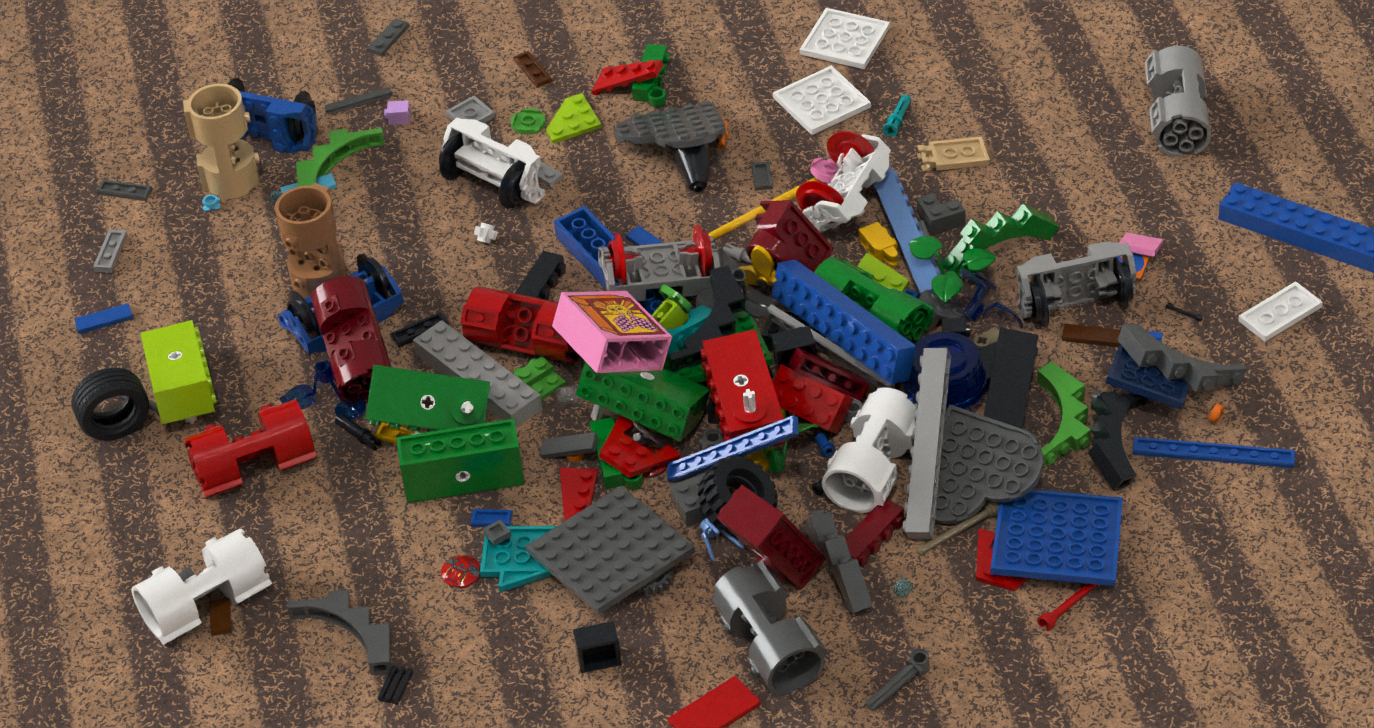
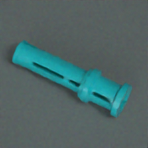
M902 95L895 111L888 116L887 123L882 128L885 135L893 137L897 135L898 128L903 124L902 118L912 101L909 95Z

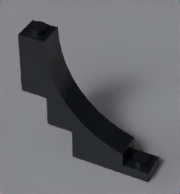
M728 265L710 270V283L715 295L712 311L705 323L693 335L683 341L684 350H678L669 354V367L672 372L702 362L700 350L703 349L702 341L723 337L736 332V320L733 314L745 310V297Z

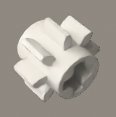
M481 222L480 227H475L474 235H478V241L490 244L491 239L496 240L498 232L494 231L495 226Z

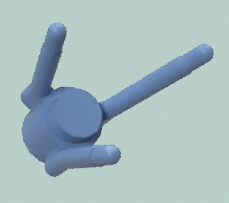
M709 517L701 522L700 528L703 531L701 537L705 541L712 561L715 560L708 538H715L720 532L741 549L745 548L732 535L726 533V530H720L714 522L711 523L708 520Z

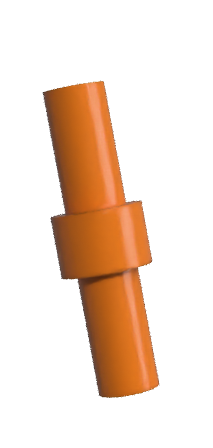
M723 120L726 133L722 137L720 135L717 137L719 139V149L725 148V143L728 139V122L726 120Z

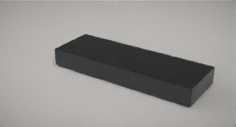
M438 312L390 333V337L400 348L413 342V339L441 320L448 325L449 323L442 313Z

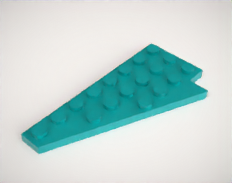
M507 526L511 531L512 537L495 546L485 535L480 567L481 577H499V592H503L552 576L546 568L526 552L525 546L556 526Z

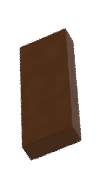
M529 51L513 57L516 64L536 88L552 82V78Z
M1064 324L1062 341L1119 347L1118 337L1121 330Z

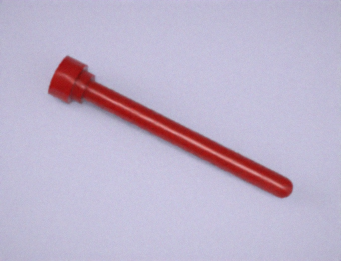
M1085 584L1052 613L1048 612L1041 615L1037 619L1039 626L1043 627L1045 625L1048 627L1045 630L1050 631L1055 627L1057 619L1099 584Z

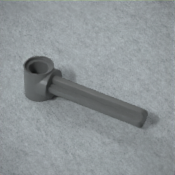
M921 648L913 650L910 654V659L906 662V667L866 701L865 704L868 709L875 711L913 676L928 673L930 670L928 652Z

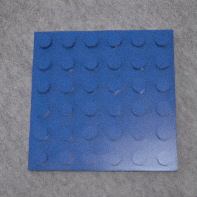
M1032 489L1019 499L999 502L990 574L1115 586L1123 498Z

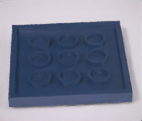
M1121 344L1106 380V383L1114 388H1121L1134 395H1141L1151 401H1158L1167 404L1171 408L1178 409L1182 408L1189 387L1185 379L1168 380L1157 366L1139 367Z

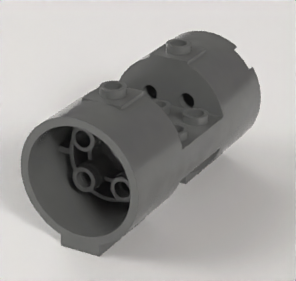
M761 560L757 564L751 563L748 567L741 568V566H737L724 574L714 586L716 591L714 596H712V602L721 614L720 617L725 623L722 626L728 634L731 635L733 633L738 638L755 636L749 648L748 658L752 664V672L758 678L761 676L769 689L778 695H787L810 685L821 673L825 661L824 656L829 652L811 626L800 616L795 620H780L786 608V599L790 595L773 570Z

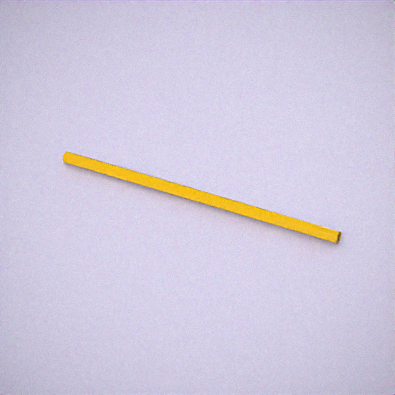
M814 177V178L808 180V181H819V182H822V181L818 180L816 177ZM799 186L772 199L771 201L791 200L795 198L796 191ZM759 206L708 233V235L712 236L715 240L755 219L757 214H764L766 210Z

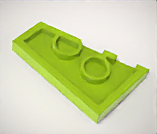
M869 253L865 254L857 266L874 275V281L888 289H897L905 292L909 287V280Z

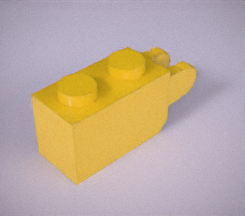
M875 222L859 229V242L870 255L881 262L884 261L891 268L898 267V251L896 250L898 244L894 238H891L885 227H882L879 222Z

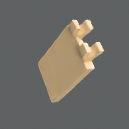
M982 137L929 142V146L918 145V160L922 159L923 164H926L921 165L922 171H929L934 167L936 171L990 164Z

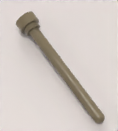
M988 502L985 504L983 511L918 547L917 553L919 555L926 553L987 517H997L998 503Z

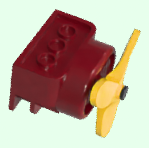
M791 200L761 201L760 205L766 212L764 214H757L755 217V221L758 223V231L754 234L746 248V253L752 261V265L738 268L745 271L746 278L744 282L748 285H759L766 288L767 285L773 286L774 281H777L775 274L778 263L796 259L814 272L824 260L829 258L834 247Z

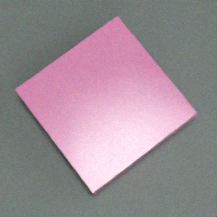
M1126 233L1119 243H1127L1132 253L1154 257L1162 247L1163 239Z

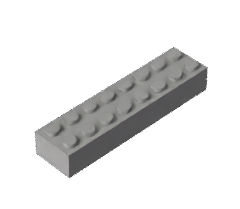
M441 320L413 339L415 354L440 374L489 381L490 389L487 410L500 420L514 418L515 427L517 428L543 410L539 393Z

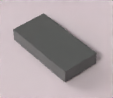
M769 162L751 163L755 191L773 189Z

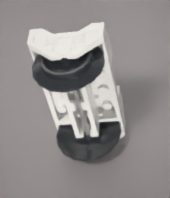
M457 117L447 126L443 138L444 143L439 155V171L443 178L454 180L464 171H467L499 187V201L506 209L514 208L525 200L536 204L545 196V190L539 187L537 175L541 164L540 156L535 154L530 145L516 139L506 147L491 139L488 125L473 119H460Z

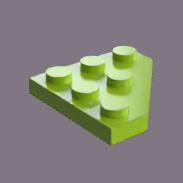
M581 93L564 100L546 128V134L552 144L600 129L602 125Z

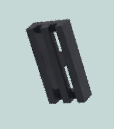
M393 665L378 695V700L398 705L412 677L413 670L410 668L405 670V667L398 669L397 666ZM396 673H397V676H396V678H395V680H394V682H393V684H392V686H391V688H390V690H389L387 696L385 697V695H386V693H387V691H388V689H389V687H390V685H391V683H392V681H393V679H394V677H395V675H396ZM405 675V677H404V679H403V681H402V683H401V685H400V687H399V689H398V691H397V693H396L395 698L392 699V697H393V695H394V692H395V690H396V688H397V686H398V684H399V682H400L402 676Z

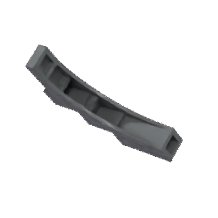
M1139 323L1123 324L1118 337V342L1139 367L1157 366L1168 380L1185 379L1195 392L1213 391L1214 386L1241 384L1247 369L1243 364L1222 365L1187 356L1158 341Z
M823 509L812 512V516L803 520L804 524L799 525L801 533L808 534L823 553L835 576L848 611L855 613L873 606L858 560L851 558L844 535H838L831 512H824Z
M349 590L329 591L328 598L287 602L290 620L314 618L341 626L353 634L365 648L368 654L371 675L389 674L392 668V634L389 623L371 625L369 606L351 608Z

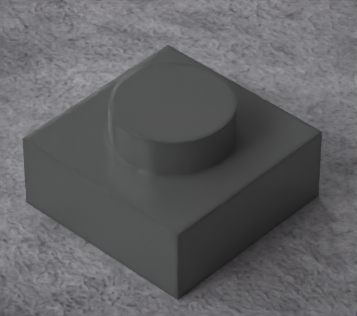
M501 519L483 528L484 534L494 546L512 537L511 531Z

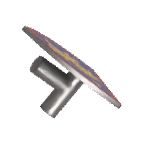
M635 421L633 422L635 427L644 433L643 435L639 433L634 434L633 439L637 443L644 446L649 439H652L660 446H666L645 426Z

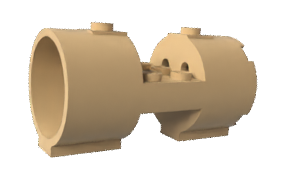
M227 84L204 86L196 90L188 100H183L184 114L190 138L197 139L200 143L207 145L202 154L196 155L203 192L209 191L211 194L223 199L239 198L248 194L259 182L257 163H260L258 152L255 153L253 146L247 141L240 139L248 130V123L251 122L250 114L245 112L241 94L235 87Z

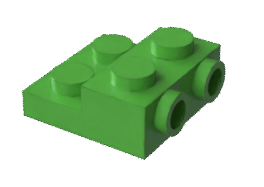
M542 356L538 359H531L527 366L523 368L518 367L513 372L516 377L541 395V401L566 386V381L554 372L553 365Z

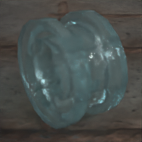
M902 577L896 582L893 592L904 598L911 592L913 583Z

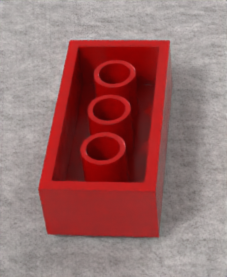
M782 364L772 382L781 408L830 432L838 434L854 398Z

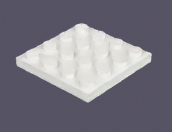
M826 8L801 46L800 55L865 69L888 32L890 22Z
M832 65L773 92V98L811 135L871 108V102Z

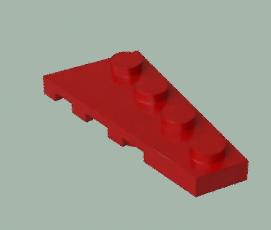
M650 60L648 62L605 67L601 71L591 92L593 95H600V91L606 90L610 92L619 85L626 87L635 80L639 83L655 78L659 75L663 63L661 60Z
M559 467L565 521L592 504L599 474L598 469Z

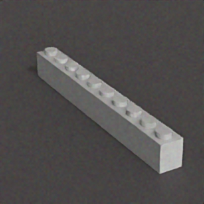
M924 348L923 355L920 356L922 371L918 375V384L920 385V391L916 393L918 410L914 412L916 428H913L912 431L914 446H911L910 450L911 458L913 459L912 465H909L910 483L907 484V495H909L908 502H905L907 517L903 521V532L906 533L909 539L932 540L934 536L951 355L947 348Z

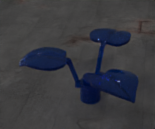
M962 268L960 277L969 278L975 281L978 286L971 302L963 312L975 321L981 313L985 315L987 311L998 307L1010 312L1017 319L1022 329L1023 323L1020 317L1006 305L995 302L989 307L983 308L985 304L980 301V298L990 284L994 289L998 287L980 271H973L974 274H972L967 269Z
M330 359L327 362L320 361L315 364L314 370L316 375L313 376V389L307 384H300L279 398L282 404L296 399L301 409H306L315 401L313 395L316 394L319 380L324 384L330 382L341 402L336 405L335 414L340 419L342 418L338 415L339 413H343L349 419L360 417L366 411L364 399L357 400V403H349L341 399L338 388L332 379L334 375Z

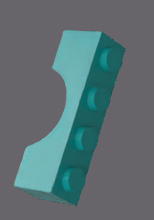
M701 305L688 312L689 320L684 325L674 329H665L672 336L667 356L684 348L683 341L693 335L705 323L712 309Z

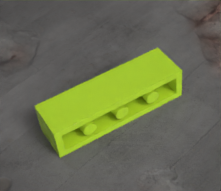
M668 298L651 315L664 329L680 327L689 318L678 303Z

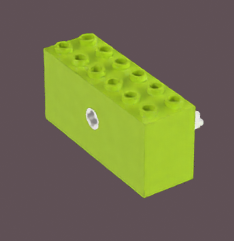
M190 320L141 332L161 423L166 424L185 419L186 423L194 424V421H197L196 416L215 412L213 404L217 403L198 326L194 327L193 321Z

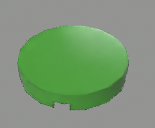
M523 109L518 114L516 112L511 118V127L519 134H534L541 131L546 125V117L538 109Z
M667 285L660 287L659 293L664 299L668 298L678 303L685 313L692 310L693 306L681 294Z

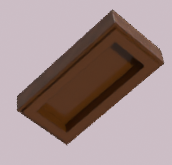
M230 599L209 601L212 636L232 633Z

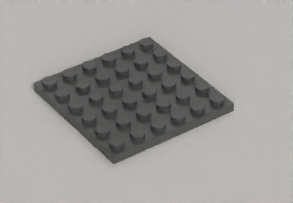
M622 486L525 546L528 554L598 615L696 552L694 545Z

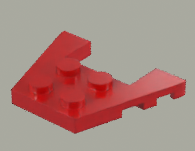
M621 415L617 419L599 454V458L629 478L651 471L652 467L665 466L667 462L676 461L681 457V453L669 445H666L658 453L654 454L646 447L634 441L626 434L632 431L635 425L633 421Z
M979 528L976 581L1015 592L1029 578L990 574L993 554L991 547L994 543L995 532Z

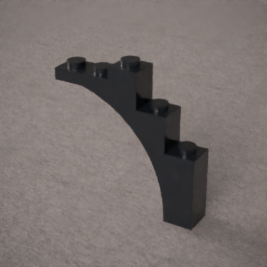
M1114 390L1108 393H1100L1092 405L1099 417L1094 420L1095 423L1090 429L1097 440L1093 442L1092 448L1088 452L1113 491L1130 485L1137 476L1123 448L1121 429L1124 415L1130 409L1140 407L1148 401L1147 397L1132 393H1123L1118 396Z

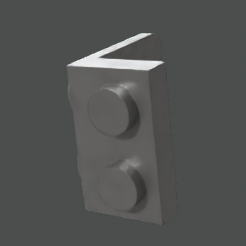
M925 289L919 300L934 307L933 322L929 325L927 332L932 331L942 318L965 317L955 296L944 304L934 291Z

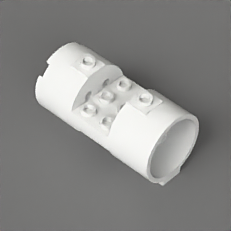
M878 388L877 391L869 394L862 409L852 418L850 427L853 429V436L856 438V442L845 443L838 451L836 450L834 456L828 461V469L822 479V487L825 494L837 506L858 513H868L877 505L883 506L898 478L896 464L890 463L891 459L902 456L907 449L911 450V446H914L912 431L913 428H916L914 412L918 410V404H913L907 399V394L893 388Z
M238 529L218 540L214 537L205 542L206 546L202 549L207 568L199 573L198 576L195 574L183 582L170 566L165 569L161 566L152 571L153 575L150 578L132 587V596L139 613L148 628L161 641L162 645L167 644L202 623L194 601L219 588L235 606L272 584L269 574L264 573L266 564L260 551L250 537L245 538L243 536L245 534L244 530Z

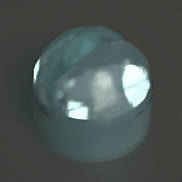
M278 190L273 191L269 197L270 204L275 205V201L283 193Z

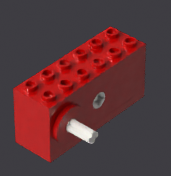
M756 329L702 341L703 349L700 350L702 370L707 375V387L711 388L710 396L712 403L716 405V417L721 421L719 425L721 433L725 435L724 442L784 419ZM786 440L783 441V442L777 443V444H775V445H773V446H778V445L786 444Z

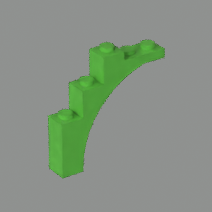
M382 128L347 133V129L329 131L330 144L313 146L314 160L296 162L298 187L311 186L313 183H317V177L326 175L336 164L357 151L385 145Z
M1052 361L1037 371V383L1047 390L1056 401L1060 409L1062 421L1056 436L1041 449L1044 456V467L1048 464H1053L1057 457L1067 454L1071 448L1077 452L1081 448H1087L1091 442L1090 428L1084 425L1088 420V407L1081 403L1085 397V385Z

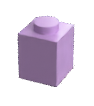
M409 100L388 101L387 109H384V117L388 119L389 125L410 124L411 111Z

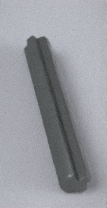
M390 87L326 104L325 111L327 114H332L392 97V91Z

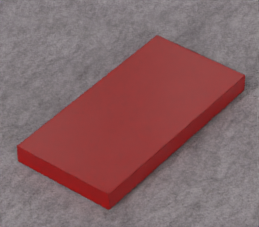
M733 676L667 719L673 728H726L759 707L761 701L736 676Z

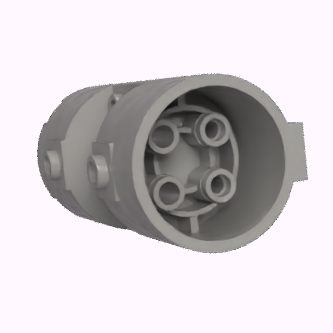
M1171 46L1160 51L1154 50L1145 61L1147 85L1151 87V94L1155 101L1149 109L1151 131L1155 134L1158 148L1163 153L1172 157L1193 153L1196 155L1208 146L1211 139L1208 107L1203 100L1207 90L1202 58L1195 50L1185 46Z

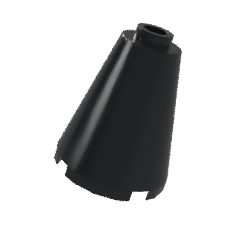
M707 144L675 149V160L689 189L694 192H701L707 187L710 149Z

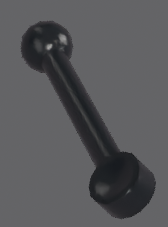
M1167 303L1165 306L1166 309L1195 318L1197 321L1203 320L1201 314L1195 315L1174 307L1172 303Z

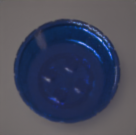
M943 331L928 334L914 344L916 345L910 378L909 381L903 382L904 392L908 395L910 401L914 404L917 403L916 393L920 391L918 375L922 371L920 356L923 355L924 348H947L951 355L946 411L949 405L967 409L982 398L987 388L986 370L981 361L980 351L972 340L962 334Z

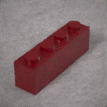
M798 347L788 363L796 372L859 401L869 385L860 376Z
M886 499L883 506L877 505L845 538L851 558L857 559L859 566L866 565L869 556L879 551L881 544L892 537L893 531L896 528L903 526V521L905 520L904 508Z

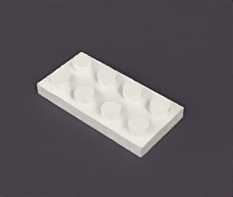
M1294 282L1239 315V322L1266 342L1322 308V301L1299 283Z

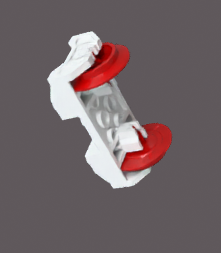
M839 131L832 134L827 142V151L831 159L840 168L831 183L807 181L798 187L796 191L797 203L803 211L802 213L820 233L830 228L835 229L839 224L847 223L851 218L859 217L864 213V208L868 202L859 192L864 187H870L876 181H882L889 168V153L891 150L879 137L865 134L859 135L849 131Z

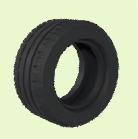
M117 367L104 368L89 374L77 385L71 400L72 410L81 430L94 439L105 441L123 438L137 430L144 422L150 405L149 398L138 376L127 369ZM127 396L126 400L113 410L94 412L97 405L108 398Z

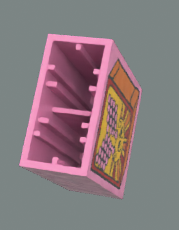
M627 291L561 292L552 325L596 373L663 370L672 336Z

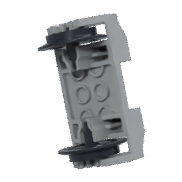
M1107 241L1088 245V257L1056 263L1050 253L1032 257L1023 265L1017 266L1019 283L1017 308L1023 320L1032 317L1034 321H1039L1043 327H1047L1049 324V310L1112 296L1115 297L1120 309L1126 310L1128 301H1132L1133 295L1136 294L1134 288L1136 287L1134 283L1136 281V268L1133 254L1127 243L1120 244ZM1122 256L1123 262H1120L1117 257Z

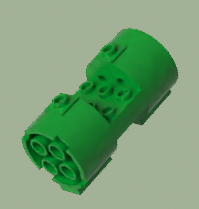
M830 257L824 260L814 271L819 277L912 342L916 347L922 342L919 339L923 331H928L929 325L933 322L934 307L904 291L888 289L875 282L874 275L846 260Z

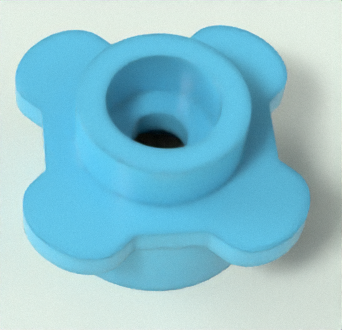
M215 195L205 196L202 200L204 204L203 210H218L220 208V198Z

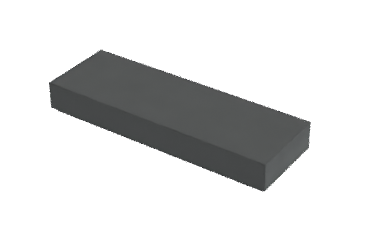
M102 180L96 192L97 195L147 201L153 188L148 185Z
M596 432L543 439L540 456L542 458H554L595 452L598 435Z

